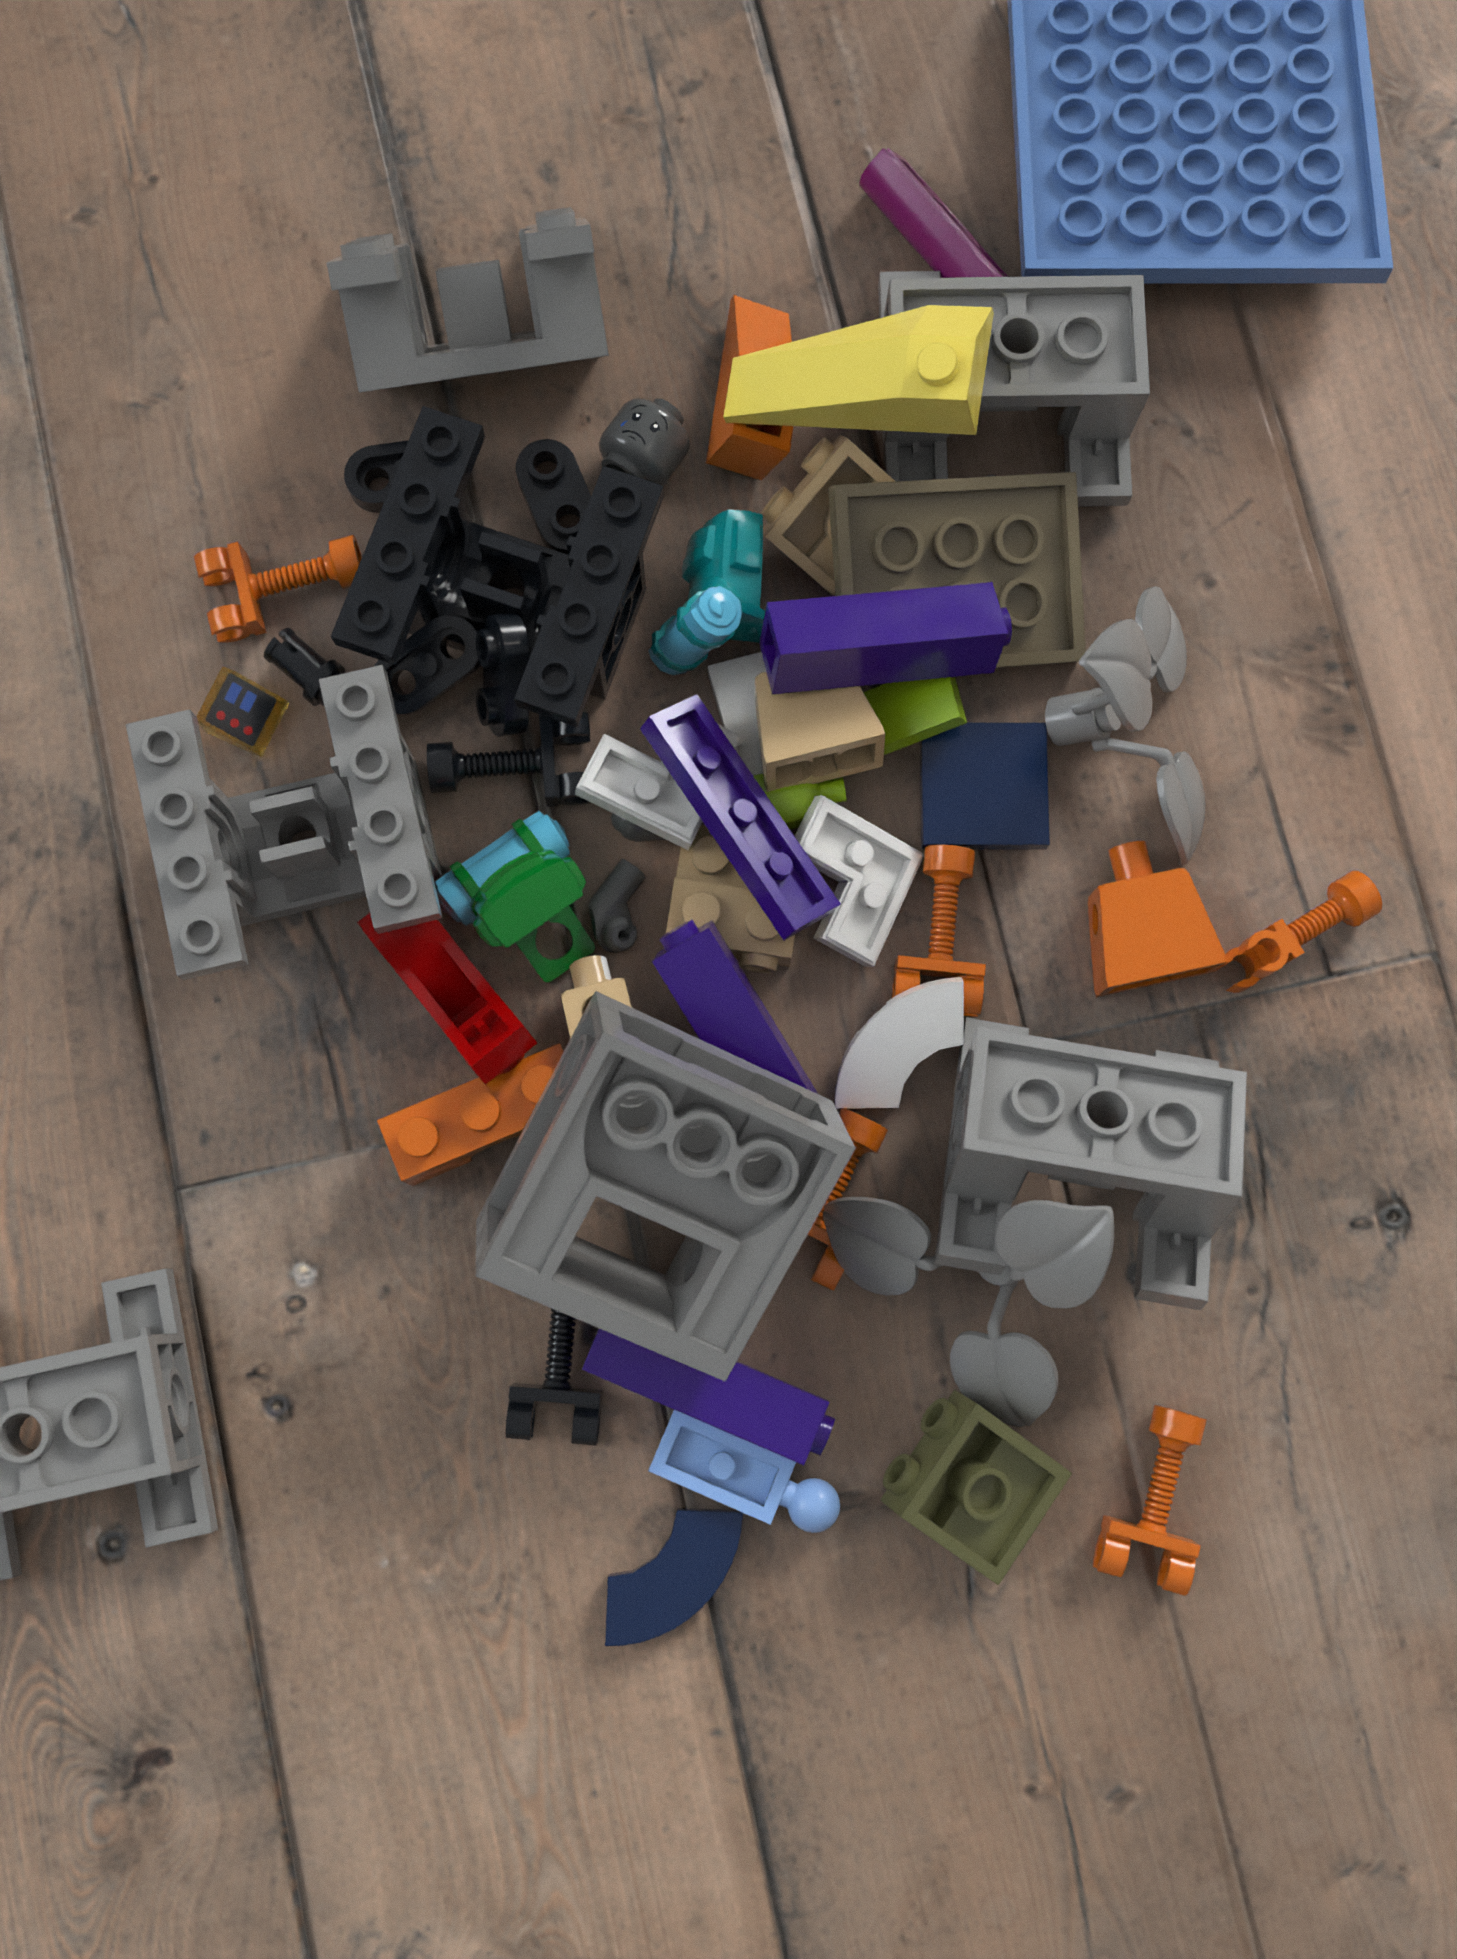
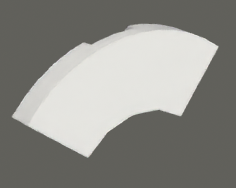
M962 977L929 981L896 995L887 1001V1004L876 1012L860 1031L856 1032L838 1070L834 1099L836 1109L899 1108L904 1083L918 1063L938 1050L964 1045V981Z

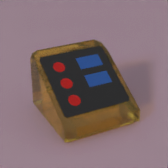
M222 667L197 714V720L206 733L262 757L289 703L287 700L236 671Z

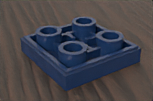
M966 723L919 741L921 850H925V847L930 845H955L972 850H1046L1048 848L1050 837L1046 723Z

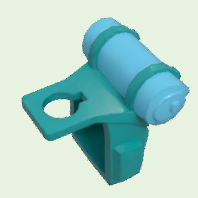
M727 509L708 520L688 540L685 559L682 564V578L689 583L687 601L683 607L677 609V615L671 616L661 625L659 631L652 633V646L648 650L650 659L660 671L670 675H679L694 670L707 659L712 649L721 647L728 640L759 643L765 610L760 608L763 514L746 510Z

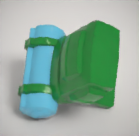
M538 811L523 821L519 818L511 824L513 829L463 863L457 861L449 866L451 870L438 879L435 885L439 897V905L443 912L447 913L456 922H461L466 926L472 923L479 936L491 947L504 946L508 948L516 943L544 982H551L570 969L569 966L574 961L593 953L595 944L569 906L583 896L582 890L586 881L575 861L571 857H567L570 855L565 829L557 820H553L547 814L544 815ZM547 921L564 925L572 936V944L569 951L558 959H549L542 956L536 947V935L538 933L536 928Z

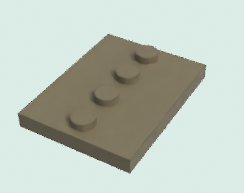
M1076 472L840 484L828 488L835 596L992 582L1000 608H1007L1012 623L1010 644L1003 647L996 668L1079 662L1086 652Z

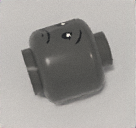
M641 398L627 401L601 435L599 450L603 457L602 467L606 466L665 486L686 457L690 447L688 434L682 426L684 418L680 411L668 401L656 398L653 402Z

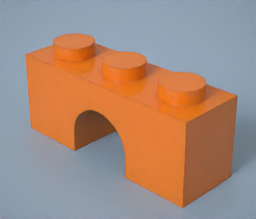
M556 1044L523 1058L514 1069L505 1074L497 1075L486 1085L478 1077L377 1120L400 1180L415 1186L471 1162L472 1156L493 1145L520 1136L564 1052L561 1044Z

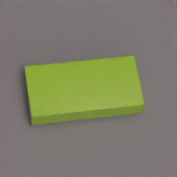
M955 677L885 683L863 692L883 726L885 732L884 755L967 723Z

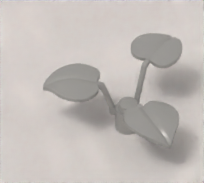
M1154 586L1145 589L1141 594L1136 607L1135 620H1121L1109 626L1096 638L1079 660V664L1095 678L1101 687L1051 697L1046 704L1045 720L1048 734L1052 742L1057 746L1091 741L1095 752L1104 750L1123 752L1152 758L1160 764L1161 767L1156 777L1160 805L1180 858L1179 865H1186L1198 845L1205 821V792L1194 761L1185 751L1177 752L1173 756L1171 751L1165 748L1110 738L1111 731L1118 730L1121 723L1131 732L1140 731L1146 727L1151 718L1153 707L1150 690L1151 683L1149 680L1156 676L1161 690L1167 693L1176 690L1185 675L1187 650L1181 624L1162 589Z
M844 1197L832 1200L825 1205L823 1219L834 1254L847 1276L865 1290L886 1296L904 1294L916 1284L919 1276L918 1268L932 1271L943 1266L934 1264L935 1255H924L931 1243V1233L927 1225L909 1209L897 1203L869 1197ZM1033 1200L1014 1205L1007 1210L998 1223L996 1247L1006 1266L1001 1275L979 1272L987 1282L1000 1286L988 1321V1334L977 1331H965L958 1335L950 1352V1366L955 1383L961 1393L1005 1424L1018 1427L1030 1426L1050 1407L1057 1394L1059 1384L1056 1364L1050 1353L1039 1342L1022 1333L1011 1332L1001 1335V1323L1011 1293L1017 1286V1281L1024 1279L1031 1295L1041 1304L1051 1308H1072L1090 1299L1106 1275L1113 1252L1114 1216L1110 1206H1076L1048 1200Z

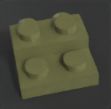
M954 1389L948 1400L946 1398H939L925 1411L921 1420V1430L925 1434L911 1455L904 1453L897 1456L886 1469L883 1477V1486L887 1490L880 1501L901 1518L999 1586L1072 1473L979 1404Z

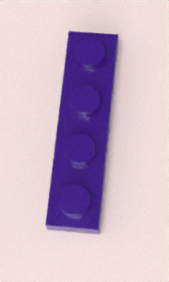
M697 694L647 718L640 728L641 732L783 940L790 938L828 916L841 905Z

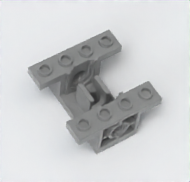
M571 207L536 212L537 225H530L524 229H519L534 330L511 333L499 259L438 268L435 273L448 343L428 346L410 245L408 243L394 245L392 233L357 238L345 245H340L342 256L326 264L332 291L339 290L359 393L609 356L593 255L594 246L590 223L585 218L575 219V212Z
M940 271L880 272L878 281L879 318L927 305L993 307L994 316L979 412L1037 411L1038 407H1064L1057 426V435L1064 436L1065 472H1076L1078 506H1127L1132 498L1129 438L1150 395L1143 275L940 278ZM883 431L884 471L895 481L948 479L946 441L950 434Z
M383 664L319 679L335 756L330 757L329 760L335 773L230 798L209 778L198 720L190 709L126 724L176 975L179 978L187 980L249 965L241 926L367 897L373 928L378 934L442 919L434 880L442 877L417 763L400 733L390 684ZM305 830L316 832V837L290 843L299 832Z
M966 1017L964 1021V1045H960L934 1264L1001 1275L1006 1263L1000 1257L996 1247L998 1223L1007 1210L1011 1208L1012 1202L1015 1200L1028 1172L1048 1175V1179L1109 1190L1119 1187L1145 1192L1133 1211V1220L1139 1221L1134 1299L1202 1310L1207 1304L1209 1296L1211 1238L1242 1197L1247 1072L1219 1068V1061L1159 1050H1156L1153 1056L1029 1035V1028Z
M165 1268L101 1283L111 1343L0 1367V1581L22 1575L12 1514L14 1509L135 1482L146 1547L204 1535L218 1530L173 1269ZM30 1416H33L39 1422L42 1430L41 1442L36 1450L26 1447L19 1437L20 1427Z

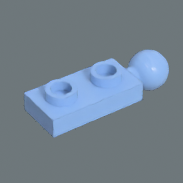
M676 1410L671 1415L648 1470L653 1474L770 1525L779 1505L788 1509L792 1522L798 1528L810 1533H818L830 1528L837 1520L840 1512L838 1493L828 1482L818 1478L805 1479L799 1483L789 1480L796 1464L795 1461Z

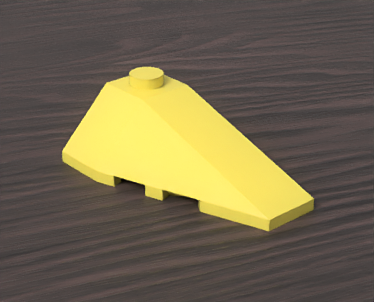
M927 305L734 357L723 418L726 423L976 435L994 316L993 307Z

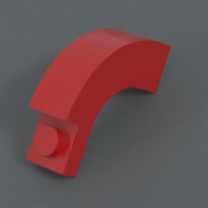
M370 912L357 922L372 944L413 992L485 1085L497 1075L505 1074L514 1069L522 1061L525 1053L538 1044L438 920L380 934L373 928Z

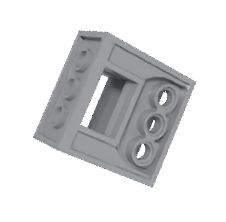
M595 991L476 1220V1277L726 1381L856 1148L832 1100ZM596 1196L686 1235L666 1274H662L575 1236Z

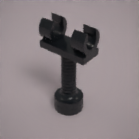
M583 712L578 727L539 714L541 746L536 748L535 751L529 749L527 752L526 749H523L522 752L516 750L515 753L514 750H510V753L508 751L503 753L498 751L497 754L494 751L491 752V755L489 752H485V754L479 752L478 755L473 753L471 756L470 753H467L465 756L463 753L456 751L453 742L427 743V770L430 791L432 794L457 792L459 782L466 779L467 776L468 778H472L473 775L475 778H478L479 775L481 777H485V775L491 777L492 774L493 776L498 774L503 776L504 773L506 776L510 775V773L512 775H516V773L522 775L523 772L528 774L530 771L531 774H534L536 771L544 777L547 807L558 806V804H589L591 802L575 795L576 787L584 772H568L556 775L554 744L572 746L591 741L589 714Z
M551 1308L553 1313L550 1314V1318L553 1320H550L549 1323L552 1325L549 1327V1331L552 1333L548 1334L550 1338L548 1344L550 1346L547 1347V1351L550 1353H547L546 1356L549 1358L546 1360V1364L549 1366L545 1367V1371L548 1372L545 1373V1378L547 1379L544 1380L543 1385L519 1383L510 1385L506 1418V1438L523 1440L533 1438L536 1401L575 1404L572 1444L596 1445L599 1438L603 1390L571 1388L570 1382L567 1380L571 1379L569 1373H571L572 1369L569 1367L572 1366V1362L569 1360L573 1359L571 1355L573 1349L571 1347L574 1346V1342L571 1340H574L575 1337L572 1335L575 1333V1329L572 1327L576 1326L574 1322L576 1318Z

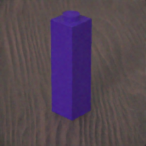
M988 582L767 602L759 644L772 694L994 673L1003 647L1010 644L1012 623L1007 608H1000L993 583Z
M693 919L688 920L659 939L664 949L656 954L652 963L700 1040L818 1094L713 920L699 928Z
M602 1329L598 1330L582 1367V1370L802 1465L805 1464L809 1452L819 1456L822 1454L835 1422V1418L825 1414L830 1403L828 1400L741 1362H736L727 1380L723 1381Z

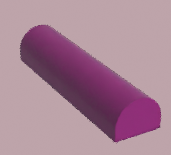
M883 148L868 164L860 178V188L933 271H940V278L1009 277L903 157L889 148L887 150Z

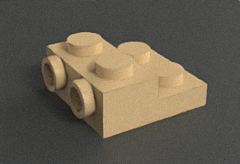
M841 434L834 443H831L826 437L821 439L801 464V467L808 472L793 492L785 486L780 488L761 512L763 518L768 521L763 527V535L833 596H835L828 488L840 484L896 482L854 443Z
M701 824L689 850L680 848L666 934L693 919L698 928L713 920L735 958L740 959L739 965L742 969L758 973H776L778 965L790 967L795 935L786 940L781 938L707 827Z

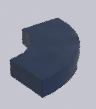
M677 1508L672 1534L655 1557L635 1570L608 1575L605 1646H624L659 1637L683 1624L697 1613L714 1595L732 1565L741 1535L743 1513L738 1510Z

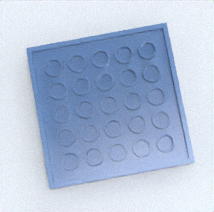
M1007 0L1021 277L1143 275L1144 284L1387 282L1393 270V260L1364 0Z

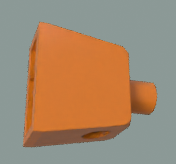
M1146 841L1128 842L1108 850L1116 881L1098 886L1088 897L1093 985L1096 997L1209 974L1227 963L1222 945L1191 876L1185 868L1153 873Z

